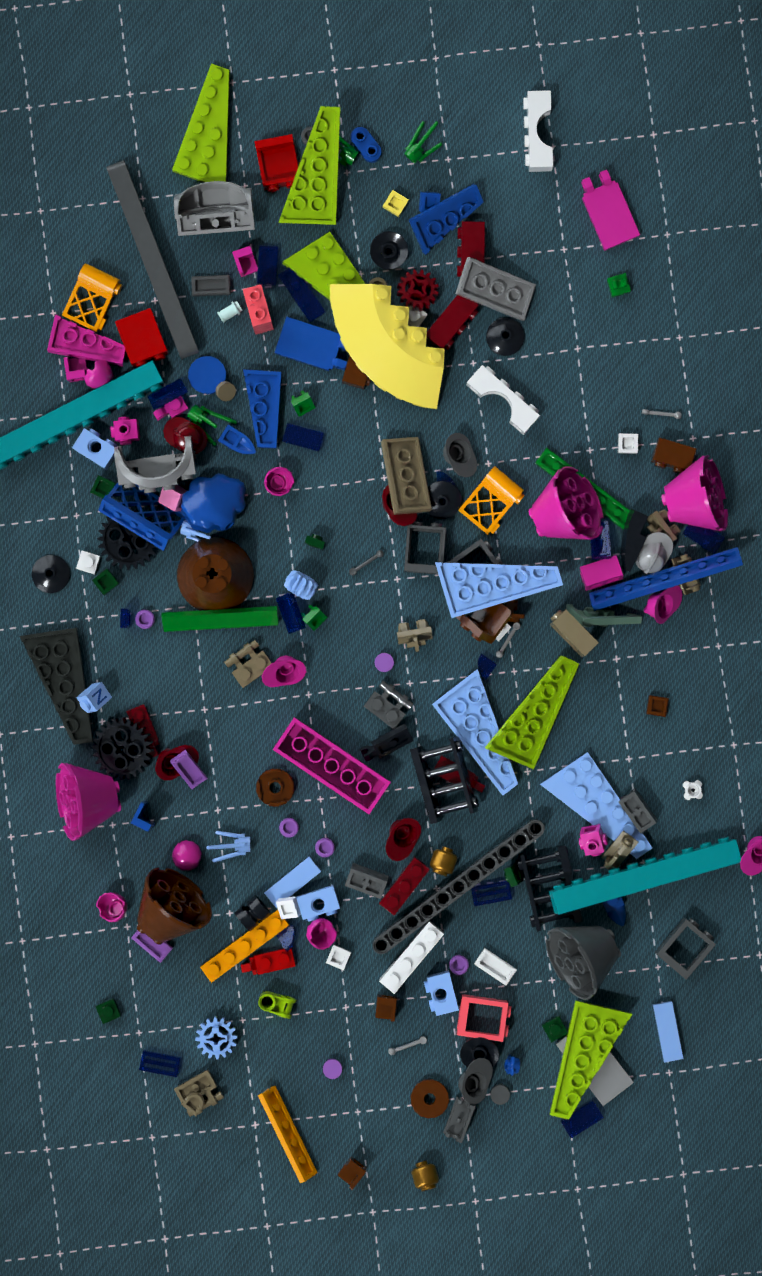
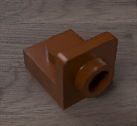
M518 599L505 602V606L512 612L514 610L517 611ZM513 614L508 622H520V619H524L525 615Z

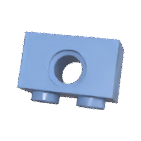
M84 428L72 448L107 470L115 458L114 447L117 444L109 439H106V441L99 438L101 434L93 429L88 431ZM95 443H100L101 450L96 453L93 452L92 446Z
M334 885L296 897L303 920L308 919V922L318 919L320 914L326 913L329 916L338 913L337 909H340ZM316 899L324 901L322 909L314 907L313 902Z
M449 970L428 975L424 985L426 993H431L432 1000H429L431 1012L435 1011L436 1016L458 1011ZM438 989H444L446 995L443 998H438L435 992Z

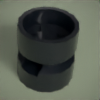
M256 895L247 901V906H241L234 912L248 931L253 930L258 925L259 920L263 921L271 914L266 905Z

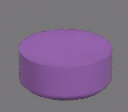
M141 610L137 613L135 621L140 628L149 629L155 623V616L149 610Z
M381 653L375 658V667L379 671L388 672L392 669L394 660L388 653Z
M286 818L280 823L279 830L283 836L293 837L297 834L299 825L295 819Z
M321 838L315 846L316 853L321 857L331 856L335 849L333 841L329 838Z
M455 955L450 959L449 967L454 974L462 975L468 970L469 964L464 956Z
M328 1059L324 1063L323 1073L327 1078L336 1079L341 1075L342 1065L337 1059Z

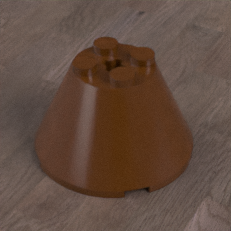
M220 537L202 539L194 543L181 557L177 569V582L181 594L191 606L198 610L235 609L249 595L254 580L253 566L247 553L235 542ZM214 570L218 575L211 579L210 573Z
M159 867L154 868L145 878L137 917V930L153 939L156 944L161 945L163 942L205 927L212 917L210 903L207 902L206 904L202 897L204 893L185 875L170 868L165 870H159Z

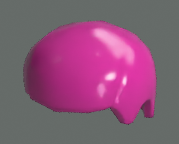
M96 361L93 370L87 369V374L84 377L87 386L97 389L111 382L113 373L108 361Z
M284 467L272 468L264 478L266 490L274 496L287 494L294 484L292 472Z
M185 840L175 846L172 860L174 865L180 870L190 871L198 866L202 853L196 843Z
M104 893L96 903V907L100 911V917L108 922H118L124 918L127 911V903L124 897L118 893Z
M318 918L307 927L306 937L316 949L324 950L335 942L337 931L328 919Z

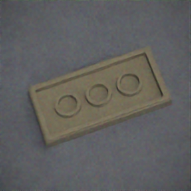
M419 437L382 439L381 446L394 515L430 512L432 507Z

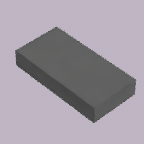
M230 275L191 277L193 297L231 295Z

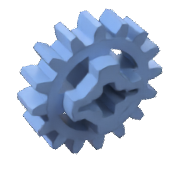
M217 1016L214 1017L213 1021L207 1018V1024H200L202 1030L197 1029L196 1031L200 1035L195 1038V1041H200L197 1048H203L202 1054L208 1052V1058L215 1055L217 1060L220 1054L225 1058L227 1056L226 1051L232 1053L233 1049L231 1046H236L237 1044L233 1041V1039L238 1037L237 1034H233L236 1027L230 1028L231 1021L225 1023V1017H222L221 1021H218ZM212 1026V1031L204 1034L206 1029ZM220 1026L224 1027L227 1030V1032L221 1030ZM215 1033H217L218 1037H221L218 1042L211 1038ZM229 1041L228 1045L221 1049V1044ZM205 1043H209L213 1049H210Z

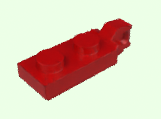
M292 947L254 955V957L249 958L250 962L241 964L242 973L252 971L253 975H260L295 967Z

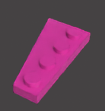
M55 314L47 348L48 353L91 361L105 360L109 364L123 366L126 355L123 344L105 336L102 337L92 330L82 328L76 323L64 320Z

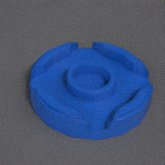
M203 356L191 364L188 371V379L191 386L197 392L214 394L216 393L217 385L220 382L226 381V370L217 358Z

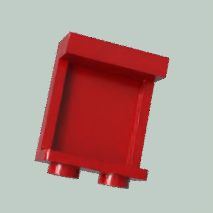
M292 134L254 141L264 191L275 192L280 187L291 188L298 169Z
M151 308L115 321L133 367L137 366L138 368L151 360L160 361L166 358L165 355L169 354Z

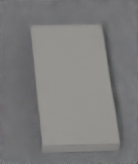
M467 257L455 294L518 320L525 321L536 284Z
M567 1035L555 1043L562 1053ZM610 1052L592 1079L589 1088L604 1106L634 1082Z

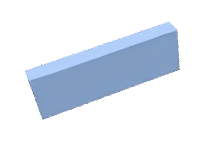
M309 856L265 891L264 894L277 908L276 901L279 898L292 896L318 875L321 870Z
M672 1001L652 1004L664 1063L683 1059Z

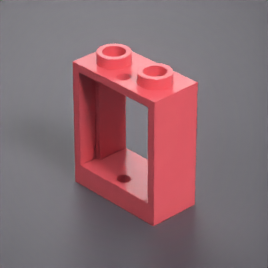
M262 285L243 289L255 335L274 330Z
M462 994L457 1035L473 1038L481 1037L503 1042L504 1037L508 1036L509 1025H506V1018H510L511 1006H508L507 1000ZM469 1003L502 1007L498 1034L466 1030Z

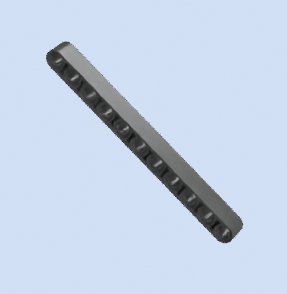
M122 160L106 166L180 358L184 359L197 354L199 350L125 161Z
M537 819L528 821L374 938V951L378 954L387 953L538 839L545 830L543 823ZM533 823L540 824L541 829L538 833L530 831ZM517 835H524L525 842L522 845L515 843ZM503 846H507L510 849V853L506 857L499 854V850ZM487 858L494 859V866L486 868L484 861ZM471 870L479 872L477 879L472 880L468 877ZM460 881L464 884L461 891L453 889L455 882ZM446 893L448 901L440 903L437 899L438 895ZM425 905H431L433 912L426 915L422 912V908ZM414 916L417 918L418 922L415 926L407 924L409 917ZM394 928L402 930V935L399 938L392 936L391 932ZM384 940L387 946L385 949H378L376 942Z

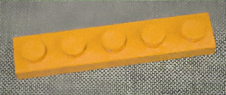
M277 909L261 921L253 930L246 932L200 968L212 983L288 927L289 923L286 919H281Z
M272 1086L259 1094L258 1097L299 1182H306L318 1172L276 1086Z

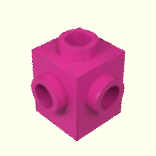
M119 417L118 421H113L114 426H111V437L115 438L117 443L120 442V445H130L132 441L140 440L139 422L137 419Z
M601 824L581 828L579 845L581 850L584 849L585 856H599L605 851V847L608 845V838L606 833L603 834Z

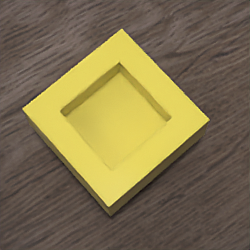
M392 190L383 204V208L399 217L408 204L409 199Z

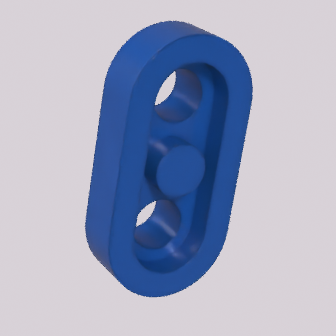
M363 127L355 128L351 133L352 144L367 162H377L381 157L380 146L367 129ZM363 134L364 137L362 139H358L357 135ZM369 149H374L375 153L369 154L368 151Z

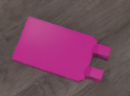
M604 170L598 175L603 186L594 189L590 177L583 179L581 184L585 191L584 197H582L583 203L603 250L606 251L639 237L640 233L618 182L616 183L615 180L611 181L608 171Z

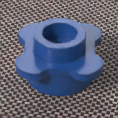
M508 1055L504 1064L507 1074L513 1076L514 1073L517 1074L519 1072V1058Z

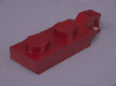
M145 704L126 711L129 719H133V724L140 722V729L146 727L144 734H151L147 739L148 741H153L149 747L153 748L154 751L149 752V754L153 758L158 756L159 753L156 746L159 745V738Z
M441 755L435 768L454 764L455 762ZM467 770L472 789L474 788L482 793L485 785L477 782L479 777ZM458 771L439 775L453 784L461 782Z

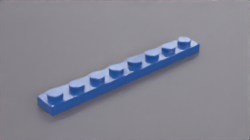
M738 547L591 592L589 593L593 610L596 611L742 566V559Z

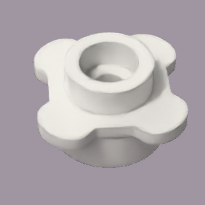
M685 781L683 783L685 788L684 798L686 800L691 798L701 799L703 797L701 781Z

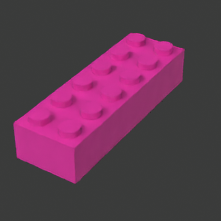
M295 717L273 748L275 752L367 814L371 813L391 781Z

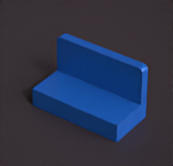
M143 801L140 803L131 824L149 832L153 829L155 822L142 816L149 803Z

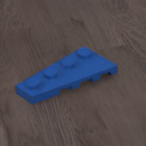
M476 184L463 189L409 219L423 254L426 255L430 248L443 240V237L450 230H454L463 218L466 219L483 203Z
M243 369L257 447L277 449L282 372Z

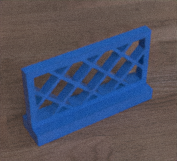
M117 483L110 493L102 499L98 511L164 551L182 526L183 521L186 520L181 511L175 512L158 502L159 496L152 492L144 493V490H139L137 484H135L136 487H131L132 490L123 491L122 485ZM143 494L148 500L139 501L138 495ZM134 495L135 501L127 502L125 496ZM121 496L122 502H117L112 497ZM159 504L163 506L164 510L156 511L154 505ZM150 505L151 511L143 512L141 506ZM137 506L139 512H134L128 507ZM176 514L181 520L172 521L170 515ZM166 515L168 521L159 522L158 516ZM153 516L155 522L151 523L145 517ZM170 526L171 533L169 534L161 529V527Z

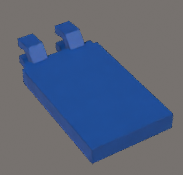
M286 317L274 352L275 354L326 371H330L333 367L345 371L347 361L336 358L339 349L346 351L340 340L339 333Z

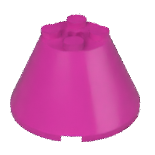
M704 455L664 486L665 494L661 496L664 506L667 505V514L670 522L724 531L728 526V509H724L723 499H726L723 483L713 459L708 460L709 455Z
M570 466L559 469L534 502L532 508L529 509V516L533 519L536 531L540 537L592 540L602 533L601 519L604 517L600 500L586 477L582 478L576 473L578 472L577 469Z
M61 763L58 766V769L61 768L60 773H56L57 805L59 815L64 817L66 826H63L64 831L70 840L80 839L116 814V812L121 811V804L117 793L120 791L118 781L114 782L109 775L72 764Z

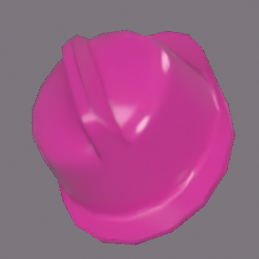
M680 586L670 587L663 592L650 595L644 612L655 618L659 624L666 622L681 604L682 590Z
M281 656L274 663L266 667L262 674V681L268 687L296 684L304 678L306 667L303 662L291 656Z
M755 836L748 842L747 851L741 858L740 868L746 875L753 876L762 871V836Z

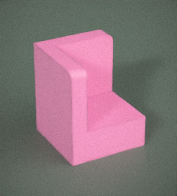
M175 485V489L164 490L162 488L158 502L175 512L181 511L182 495L187 490L178 485Z

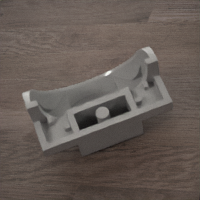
M211 181L194 185L180 194H175L174 214L177 221L178 236L255 230L252 188H244L231 182Z
M184 437V453L125 461L122 446L114 447L119 485H124V488L136 487L135 484H137L139 490H144V493L156 492L158 487H163L164 490L175 489V485H179L178 478L180 476L182 480L193 479V475L197 474L192 437Z

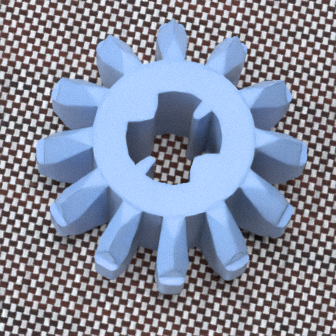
M292 570L287 576L284 586L292 594L302 599L310 600L317 591L318 584L306 574Z

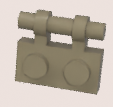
M256 640L251 643L247 642L243 645L244 648L237 653L233 652L229 655L230 658L224 661L228 668L233 664L237 666V669L232 674L242 688L260 677L266 667L272 664L263 650L258 654L254 652V649L259 646ZM249 654L251 659L242 664L240 659Z
M209 1069L174 1088L181 1103L192 1092H198L202 1095L206 1094L207 1099H205L204 1107L199 1114L205 1108L211 1105L215 1106L219 1100L224 1098L221 1091L213 1094L211 1091L217 1087V1084ZM187 1110L188 1115L190 1117L193 1116V1114Z

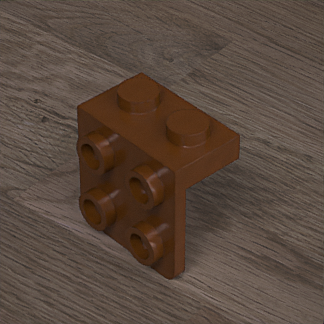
M501 603L475 611L472 616L464 614L456 618L461 622L460 626L468 632L471 631V636L477 641L481 642L484 640L492 644L512 617L513 612Z

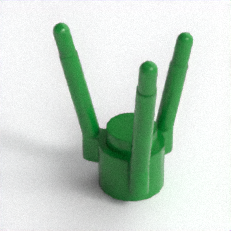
M422 121L409 145L405 148L406 152L404 155L413 163L417 161L421 163L424 158L442 146L440 142L422 154L424 150L421 145L438 125L437 121L417 144L415 141L425 124Z
M339 135V141L344 147L339 144V149L342 150L339 156L342 159L338 158V163L346 167L347 163L353 164L359 152Z
M196 404L187 415L191 422L198 426L205 421L214 428H217V425L207 418V414L232 424H237V421L211 411L204 406L199 407ZM205 431V433L207 434V440L213 446H216L215 441Z

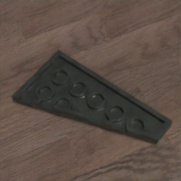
M71 628L19 636L73 745L94 742L90 713L81 708L80 702L76 698L86 689L78 629Z

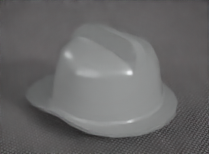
M654 532L648 535L635 561L638 568L644 571L645 574L660 571L672 553L673 542L671 538L662 532Z

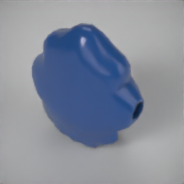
M220 473L212 478L199 476L190 483L189 491L182 495L181 514L195 531L210 533L213 530H227L234 525L236 514L241 513L245 508V485L239 479L230 478Z

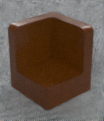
M377 994L375 1017L391 1019V1022H394L397 996Z
M351 1156L338 1172V1176L348 1183L349 1188L353 1190L366 1173V1167Z

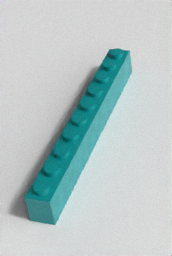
M153 360L0 437V470L8 467V463L12 461L18 462L24 459L25 454L29 452L36 453L40 451L42 446L47 443L51 445L60 440L59 437L65 434L66 436L72 435L77 431L78 427L82 425L87 427L94 423V419L98 417L101 419L111 414L110 411L116 408L117 410L123 409L128 406V402L144 398L145 393L149 391L153 393L162 388L161 385L165 383Z
M727 836L719 838L718 843L711 844V842H705L700 844V848L697 849L688 847L682 849V853L676 855L675 852L664 854L662 859L657 860L656 857L646 859V863L638 865V862L627 865V869L620 870V868L608 870L609 874L606 875L601 873L593 874L590 876L591 879L583 881V878L572 881L571 885L565 886L564 883L553 886L554 889L549 891L554 913L558 915L740 863L741 855L737 841Z

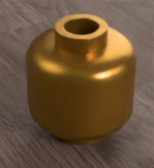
M442 846L441 850H434L430 861V867L433 869L432 872L443 876L452 874L457 862V856L453 854L452 849Z
M427 1161L417 1163V1168L411 1172L415 1187L421 1189V1191L435 1188L439 1182L436 1166L428 1164Z

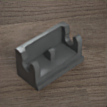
M636 788L618 801L640 834L657 823L656 816Z
M353 863L345 886L381 899L389 876Z
M456 1096L443 1131L447 1138L452 1137L459 1143L463 1142L475 1109V1104H470L465 1099Z

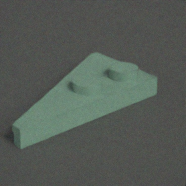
M566 604V610L583 627H591L592 625L607 627L608 625L641 624L642 621L641 615L627 613L626 616H615V611L599 609L594 611L592 607H585L584 611L575 609L573 604Z

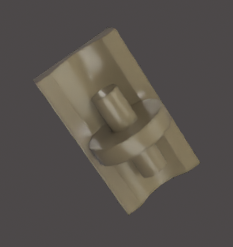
M665 509L659 512L655 511L648 516L647 522L649 526L647 528L651 534L662 532L667 534L672 542L677 539L676 536L681 530L675 524L671 527L666 524L668 512Z
M426 619L416 621L417 629L410 630L409 623L407 622L399 623L397 632L399 645L407 644V648L415 647V652H419V646L426 645L425 640L433 639L431 627H429Z

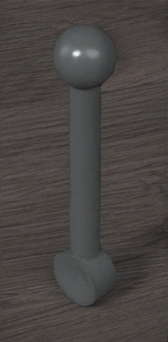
M378 550L376 555L369 558L356 568H351L349 570L350 575H356L358 570H360L376 558L383 557L384 552L382 550Z

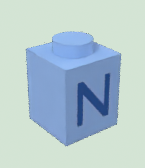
M99 682L91 684L76 698L80 702L81 708L90 713L98 711L112 696L103 683Z

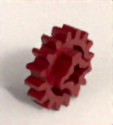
M415 269L412 275L406 272V278L401 277V283H398L397 289H399L397 296H401L400 303L406 302L405 307L412 306V311H415L416 307H419V310L422 311L423 306L429 309L430 303L435 304L439 286L435 284L436 278L430 279L431 273L424 275L423 270L417 273ZM407 284H408V285H409V289H407V292H406V291H405V287H406ZM428 289H430L431 292L429 296H427L426 293L428 292Z

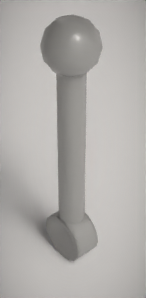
M642 410V414L670 416L676 419L682 417L680 412L668 413Z
M516 622L513 624V629L507 637L506 641L504 642L503 646L500 650L496 652V656L498 658H501L503 656V651L505 650L515 631L520 629L519 623Z
M421 1036L417 1041L397 1048H390L388 1053L394 1055L396 1052L420 1043L426 1044L427 1039Z

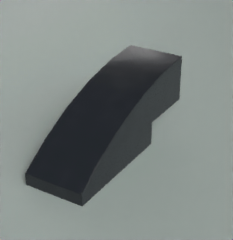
M630 509L621 542L622 567L631 572L647 538L640 533L648 516L633 509Z

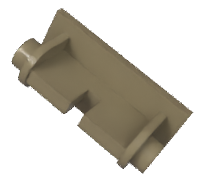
M688 554L671 559L673 567L692 561ZM699 579L680 584L684 596L701 590Z
M623 830L602 855L601 858L605 860L604 866L609 870L614 867L618 868L639 841Z

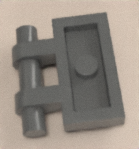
M383 680L379 687L384 690V693L380 695L375 691L364 707L392 729H395L406 715L400 708L404 705L407 709H410L414 703L408 700V696L402 695L395 690V686L389 685ZM389 695L398 701L395 706L386 700Z

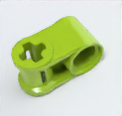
M265 991L260 994L258 1004L264 1011L291 1019L292 1007L297 1000L290 996ZM267 996L273 1002L271 1005L266 1006L262 1003V999Z

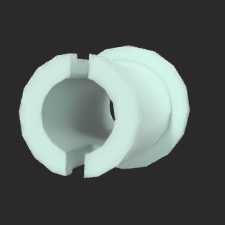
M232 301L231 305L217 312L223 323L236 314L240 315V312L243 311L237 301L234 303Z

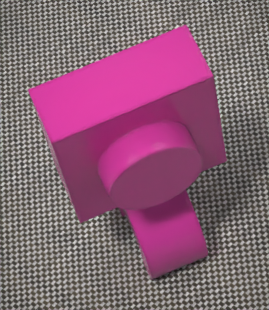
M178 392L162 401L165 407L153 413L157 421L167 415H170L171 418L177 417L189 409Z

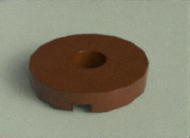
M272 768L265 771L259 777L256 783V792L259 799L266 805L279 807L286 804L292 798L294 782L286 771ZM278 782L281 790L278 793H273L270 790L271 783Z
M424 1079L418 1082L410 1096L414 1111L425 1118L440 1116L447 1109L449 1103L446 1087L435 1079ZM426 1094H433L435 1101L430 1104L426 1103L424 1100Z

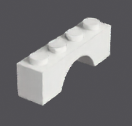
M528 91L526 98H523V109H527V116H524V128L528 129V135L524 136V145L528 147V154H525V166H529V172L552 171L553 147L544 144L537 134L538 123L544 117L550 115L551 91Z
M482 365L468 380L466 385L480 398L488 394H496L505 398L511 407L509 423L524 435L539 418V410L532 404L527 405L520 393L511 391L509 389L510 385L505 380H499L494 376L496 373L487 366L485 368Z
M430 920L426 922L404 952L380 977L379 982L395 994L442 938L444 932Z

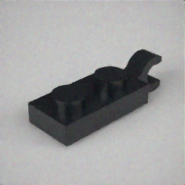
M403 724L371 741L373 746H363L360 748V751L367 762L377 755L381 759L414 740L406 725Z

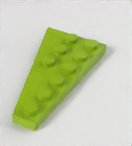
M211 63L172 169L177 174L202 183L211 181L226 182L230 71L228 69Z
M320 106L278 223L336 225L340 107Z
M328 232L282 262L283 265L293 270L296 275L310 283L314 289L329 300L330 284H366L331 232Z
M560 656L485 746V749L534 769L579 663Z
M575 1000L549 1113L551 1116L570 1119L581 1097L610 1053L627 1021L631 1018L632 1013Z

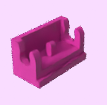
M617 555L580 567V574L586 591L623 579Z

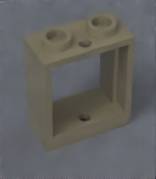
M559 610L550 618L552 622L549 625L580 657L586 656L598 644V641L567 610L563 612Z

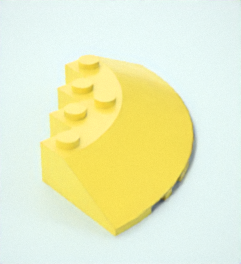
M330 284V303L335 327L339 332L340 340L345 350L355 361V365L376 386L385 392H389L397 399L419 407L437 409L444 369L445 349L426 347L427 328L408 326L409 307L390 305L391 286L377 284Z

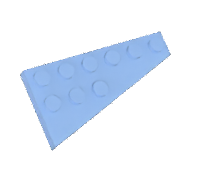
M435 562L451 618L563 585L558 566Z
M477 669L432 705L454 734L462 741L464 747L503 796L514 788L518 782L510 760L485 749V746L499 731Z
M588 752L540 784L592 825L601 824L602 832L606 833L613 841L616 840L623 830L639 841L630 852L636 859L652 849L644 834H640L619 804V797Z

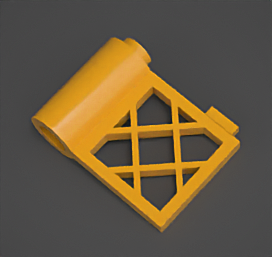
M85 263L80 270L77 283L62 316L95 332L98 329L102 330L106 322L104 316L111 300L122 289L121 280ZM80 286L87 289L89 297L79 300L77 293ZM102 296L107 300L103 307L96 308L93 298ZM91 300L94 310L84 313L81 303ZM78 304L81 315L75 317L69 315L68 312L71 306ZM95 312L97 322L95 326L88 324L85 316Z
M494 466L458 511L487 535L489 532L494 534L500 526L498 524L499 520L514 502L518 505L525 496L522 494L524 489ZM483 486L489 491L490 499L479 500L478 492ZM492 494L498 499H492ZM490 501L491 513L480 514L479 502ZM493 501H502L506 507L502 512L494 513ZM469 503H477L478 514L470 515L464 509ZM499 514L498 517L494 520V515ZM492 515V524L488 529L481 524L480 516Z

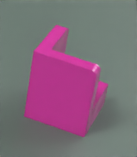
M250 246L232 252L241 277L258 272Z
M64 357L67 380L69 382L83 381L87 374L86 360Z

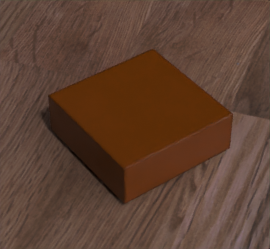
M649 695L646 714L666 717L669 698Z

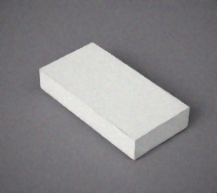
M486 948L483 949L474 963L504 985L508 984L517 971L516 968Z

